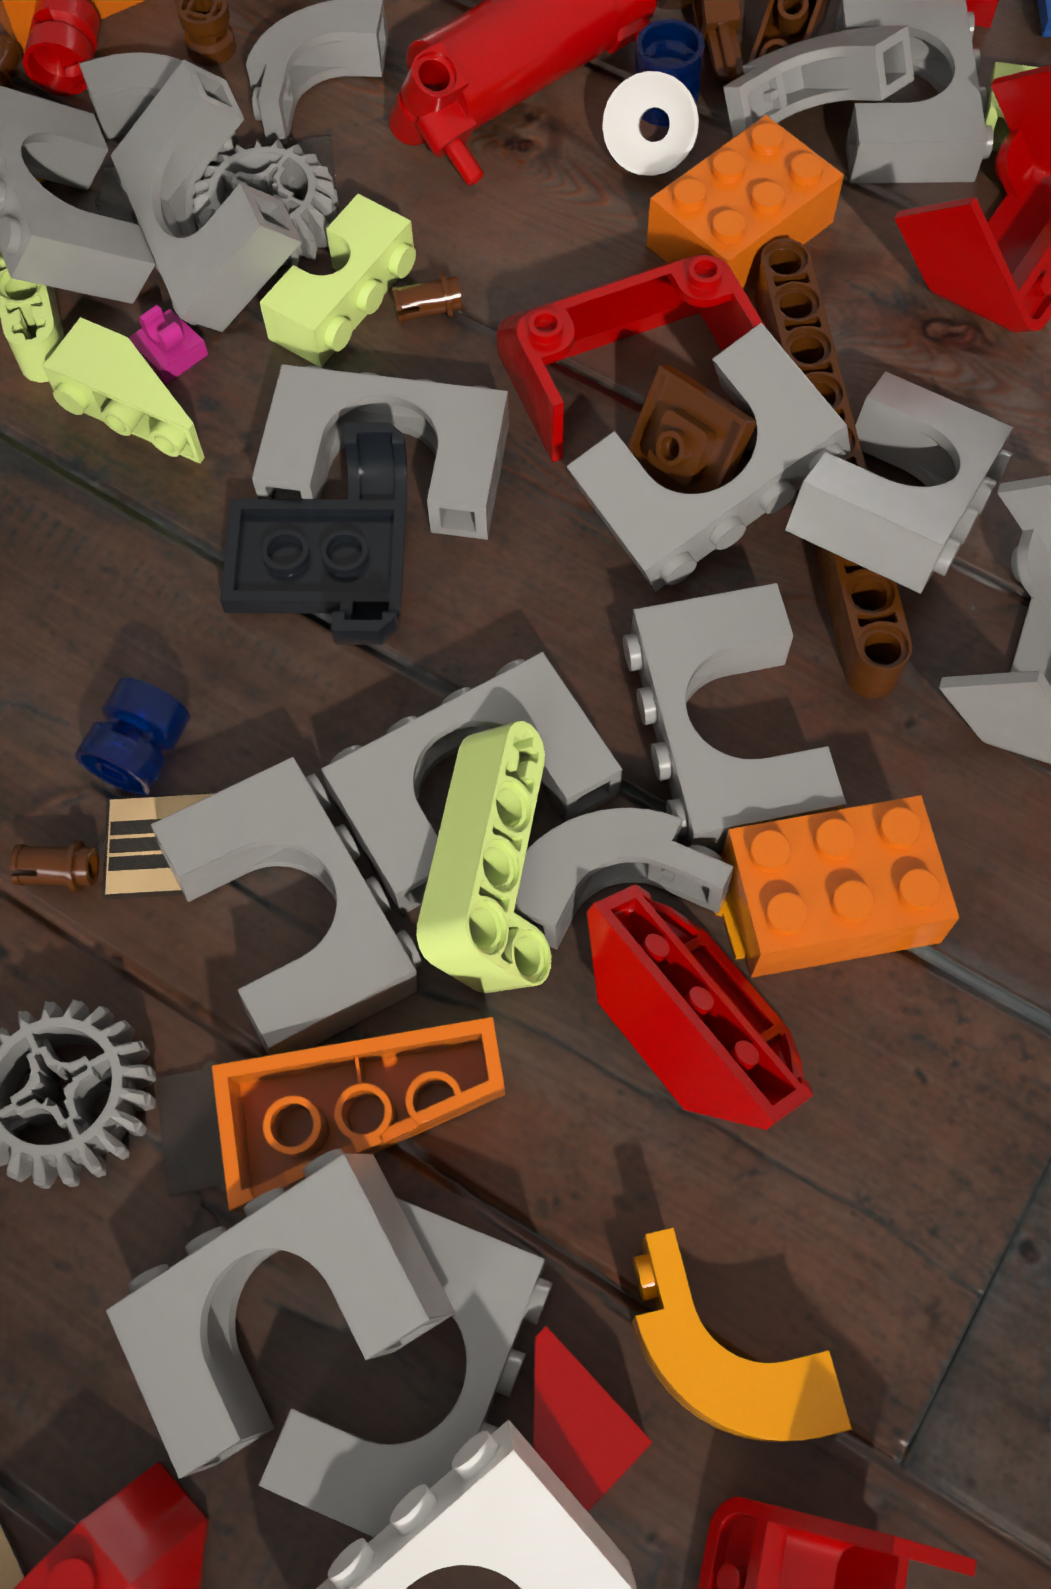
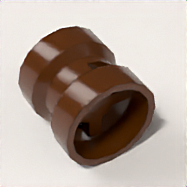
M178 1L177 12L181 27L185 30L184 40L189 57L195 63L203 66H215L228 61L235 53L236 42L232 27L229 25L230 14L227 1Z

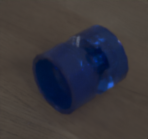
M661 19L648 24L640 31L636 41V74L654 71L675 77L687 87L698 106L701 83L700 74L705 48L703 35L695 26L677 19ZM651 108L641 118L653 125L670 126L668 114L661 108Z
M123 677L119 678L102 707L101 712L106 721L94 722L77 749L75 757L85 769L112 786L129 793L148 795L166 763L161 751L174 749L191 716L189 711L167 692L142 680Z

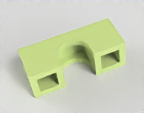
M357 194L326 228L332 267L338 270V272L329 275H313L292 265L260 301L268 339L320 368L335 351L338 352L347 345L353 330L367 314H373L379 308L384 295L399 278H404L408 275L416 258L411 220L360 194Z

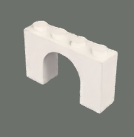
M508 1419L493 1434L490 1435L488 1431H482L468 1440L455 1455L452 1461L453 1469L430 1489L426 1484H422L410 1491L393 1510L390 1516L391 1523L370 1542L367 1543L364 1538H360L345 1548L332 1563L327 1574L328 1578L316 1588L406 1589L417 1579L432 1571L455 1565H474L494 1570L511 1579L521 1589H637L629 1560Z

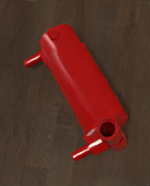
M657 0L483 1L416 39L408 47L406 59L408 74L388 116L392 134L406 145L417 146L426 142L436 158L447 155L468 186L475 185L483 178L484 172L465 144L475 129L606 51L613 54L633 41L636 42L654 72H661L670 65L671 58L651 28L652 23L649 20L654 15Z

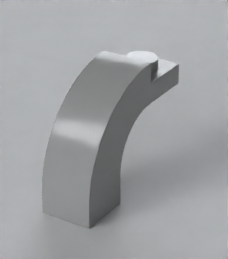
M331 0L314 4L287 15L271 26L258 39L249 53L246 67L253 94L254 117L256 121H262L267 144H274L278 139L281 144L288 143L296 105L301 96L314 85L342 76L382 77L388 49L383 0Z
M908 25L851 29L826 34L783 47L743 66L744 75L723 88L733 138L765 115L778 123L797 112L826 103L847 100L882 101L914 81Z
M137 52L114 54L79 63L93 108L106 140L125 135L130 131L183 60L167 55ZM236 132L231 135L208 166H216L218 154L227 156L235 154L233 143L237 142Z
M640 808L599 810L560 824L540 837L527 849L514 913L537 927L545 935L549 946L557 950L581 905L596 892L616 884L644 883L652 885L719 913L729 892L733 866L725 863L719 854L707 847L700 845L686 847L680 844L682 818L664 812Z

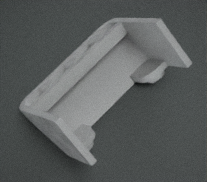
M1051 475L1000 483L997 492L1023 530L1019 545L1012 553L1011 567L1015 579L1022 583L1031 596L1011 671L1009 673L942 677L939 689L982 742L1051 764Z

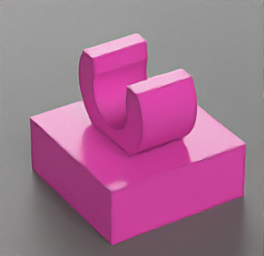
M158 305L139 317L142 328L128 337L164 385H167L208 355L204 340L171 309L163 313Z

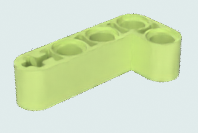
M0 252V318L3 333L23 375L31 381L39 383L49 382L43 365L65 338L55 289L50 286L10 278L4 258Z
M516 721L468 735L462 740L456 758L417 922L416 936L419 949L424 958L435 967L481 993L540 985L548 978L551 969L552 956L545 935L537 927L514 913L545 763L543 741L537 730L525 721Z

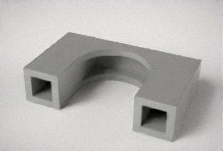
M839 0L833 33L865 27L908 25L913 73L929 82L938 92V95L919 102L854 104L845 144L850 183L975 182L982 159L990 157L993 146V128L991 125H985L984 114L987 104V91L985 86H979L978 75L981 55L978 48H973L972 38L975 18L973 12H967L966 0Z
M183 60L110 156L121 179V186L126 192L138 219L137 223L140 225L153 254L155 266L160 272L170 294L175 312L179 315L180 319L189 324L202 325L223 332L302 241L281 199L241 182L207 223L197 231L193 213V199H195L196 194L195 183L201 180L208 164L244 121V117L225 79Z
M0 86V252L4 258L10 278L133 304L156 265L140 225L73 207L54 196L34 178L37 177L88 191L109 150L94 114Z
M762 323L712 359L721 388L738 409L757 421L755 426L757 442L753 455L743 471L731 482L716 490L700 494H683L666 489L647 474L615 431L566 466L579 490L655 592L666 584L675 585L686 579L696 568V562L714 549L723 550L733 545L742 537L746 526L764 513L773 514L784 508L793 499L796 490L802 486L805 478L825 452L844 460L846 454L851 451L847 424Z
M281 365L252 475L258 499H322L331 464L340 450L345 447L346 422H390L400 432L421 440L436 456L427 497L431 533L488 540L509 430L508 391L491 389L480 385L470 387L436 383L428 379L411 380L385 377L370 372L352 373L326 370L317 366Z
M885 371L867 395L855 425L861 450L910 473L927 487L910 486L890 481L825 452L803 481L785 531L921 594L933 572L942 576L946 575L961 544H964L978 515L982 513L995 486L1000 482L1014 454L1004 449L1014 427Z
M777 583L634 609L631 634L623 635V649L629 671H639L643 688L637 689L640 717L644 725L653 724L658 742L651 744L655 774L659 781L668 780L672 800L666 801V812L683 819L680 837H683L686 847L700 845L714 852H720L723 850L729 829L840 810L846 806L828 746L763 759L732 757L716 750L705 742L694 729L687 713L686 704L692 695L712 680L785 665L794 635Z
M543 652L526 661L524 659H517L507 663L496 673L494 678L473 689L465 687L454 691L443 700L441 706L420 717L409 716L399 720L388 729L386 735L365 746L355 745L342 750L332 759L329 765L321 768L330 797L401 916L422 904L438 838L418 804L422 784L430 771L439 762L458 752L462 740L468 735L516 721H525L531 724L539 733L545 750V763L540 785L564 822L584 815L619 795L622 768Z
M294 757L151 824L160 850L188 902L249 872L274 866L290 867L304 871L317 878L332 894L337 904L331 927L321 942L302 957L238 989L244 1010L268 1056L310 1049L416 993L417 975L415 968L422 965L420 955L408 933L402 930L395 934L384 914L391 911L387 897L376 878L372 876L364 880L354 861L360 859V854L350 832L344 824L334 828L324 811L330 808V802L318 777L314 773L305 777Z
M335 1149L317 1157L303 1168L302 1171L306 1177L304 1180L286 1192L284 1188H276L253 1199L243 1209L247 1216L245 1219L228 1230L225 1226H220L197 1236L185 1246L189 1256L170 1268L168 1264H163L138 1275L127 1285L131 1294L106 1310L179 1479L218 1465L274 1429V1425L239 1351L235 1327L238 1300L246 1281L255 1268L272 1254L281 1250L291 1252L308 1261L320 1272L329 1285L365 1360L399 1350L456 1313L373 1154L344 1153L342 1149Z
M398 1198L396 1199L456 1312L451 1317L459 1326L464 1339L467 1366L464 1385L458 1401L445 1420L431 1432L413 1441L393 1445L377 1444L303 1411L291 1408L259 1483V1486L372 1537L378 1535L391 1523L390 1516L393 1510L410 1491L422 1484H426L430 1489L453 1469L452 1461L455 1455L468 1440L479 1432L488 1431L491 1435L498 1429V1427L486 1422L497 1393L510 1398L526 1356L525 1353L514 1349L524 1320L535 1325L538 1324L553 1284L541 1278L545 1267L544 1258Z

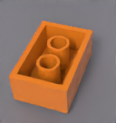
M765 115L650 198L646 246L667 263L695 255L718 257L729 265L743 290H745L757 280L761 252L768 243L784 238L793 239L804 245L833 223L844 174Z
M922 795L728 830L721 857L725 863L733 866L729 890L746 950V962L750 978L939 944L960 918Z

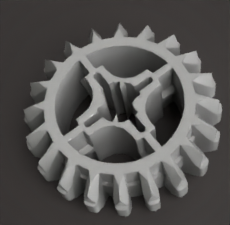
M279 139L271 147H263L257 140L254 148L246 150L236 144L234 155L218 154L216 166H207L204 171L203 180L195 183L196 194L195 199H193V213L199 230L241 182L281 199L290 215L302 243L281 266L289 264L291 267L292 265L298 267L299 259L302 257L310 260L316 259L317 247H329L326 228L338 216L337 208L339 207L337 190L334 189L332 176L329 174L328 168L321 166L316 154L305 155L299 144L287 150Z
M73 999L64 1014L55 1002L45 1001L41 1020L39 1021L28 1011H18L17 1022L20 1029L14 1034L3 1027L0 1028V1043L2 1044L0 1046V1167L7 1164L8 1177L18 1182H23L32 1174L35 1185L40 1188L49 1189L59 1174L65 1185L75 1187L79 1186L83 1165L96 1177L106 1176L107 1165L103 1156L109 1151L121 1160L129 1158L130 1150L121 1140L127 1132L135 1136L146 1134V1125L134 1116L136 1111H148L156 1107L155 1098L140 1089L154 1083L157 1077L156 1072L150 1066L141 1065L149 1056L150 1051L142 1041H132L135 1030L127 1021L122 1020L113 1024L114 1015L109 1009L98 1006L90 1014L89 1008L82 1001ZM81 1044L99 1048L105 1053L92 1060L84 1056L72 1062H64L56 1055L54 1049L66 1045ZM30 1067V1078L27 1084L16 1093L20 1080ZM55 1073L69 1083L64 1087V1095L66 1097L64 1103L68 1112L55 1103L60 1098L58 1090L60 1084ZM110 1090L105 1108L97 1120L93 1122L92 1110L95 1102L100 1096ZM51 1123H58L61 1128L68 1132L71 1139L53 1145H36L26 1142L20 1132L32 1125L40 1129Z

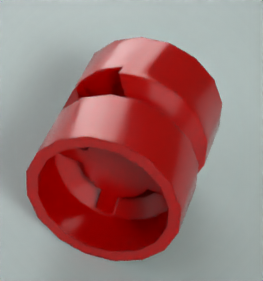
M36 0L22 62L26 74L43 90L56 95L72 96L82 93L87 88L79 63L95 59L101 30L99 14L92 4L87 0Z

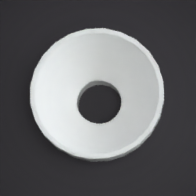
M647 71L629 77L614 90L607 101L602 127L605 143L617 163L630 172L654 176L676 168L687 158L694 147L698 135V109L692 94L678 79L662 72ZM651 108H661L668 114L670 120V128L667 135L657 142L647 140L640 131L641 118Z

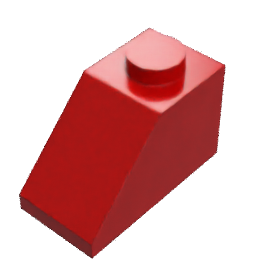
M545 1326L535 1337L533 1449L588 1512L653 1442L549 1328Z

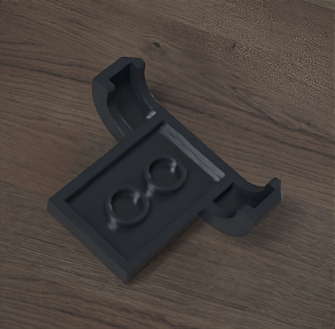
M346 422L345 449L348 466V499L230 500L220 596L224 613H332L331 633L337 645H383L399 629L402 611L407 512V455L405 436L390 422Z

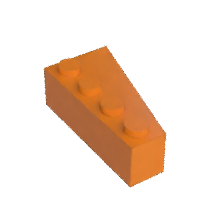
M493 1017L212 1065L229 1211L244 1212L243 1209L249 1202L270 1190L284 1188L286 1192L306 1178L302 1170L308 1163L329 1151L342 1149L344 1153L375 1154L504 1096L505 1086Z

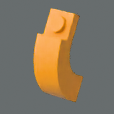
M674 1228L645 1234L641 1243L643 1255L633 1257L634 1270L643 1301L655 1298L658 1311L637 1315L631 1323L637 1342L648 1365L665 1389L684 1408L717 1429L756 1441L793 1442L852 1430L829 1351L778 1363L754 1362L729 1352L711 1337L696 1313Z

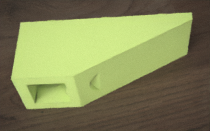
M80 317L43 365V369L54 391L53 396L64 409L75 415L85 413L105 422L108 427L121 435L129 436L133 434L153 443L156 448L169 456L177 457L181 455L201 464L205 457L194 423L130 339Z

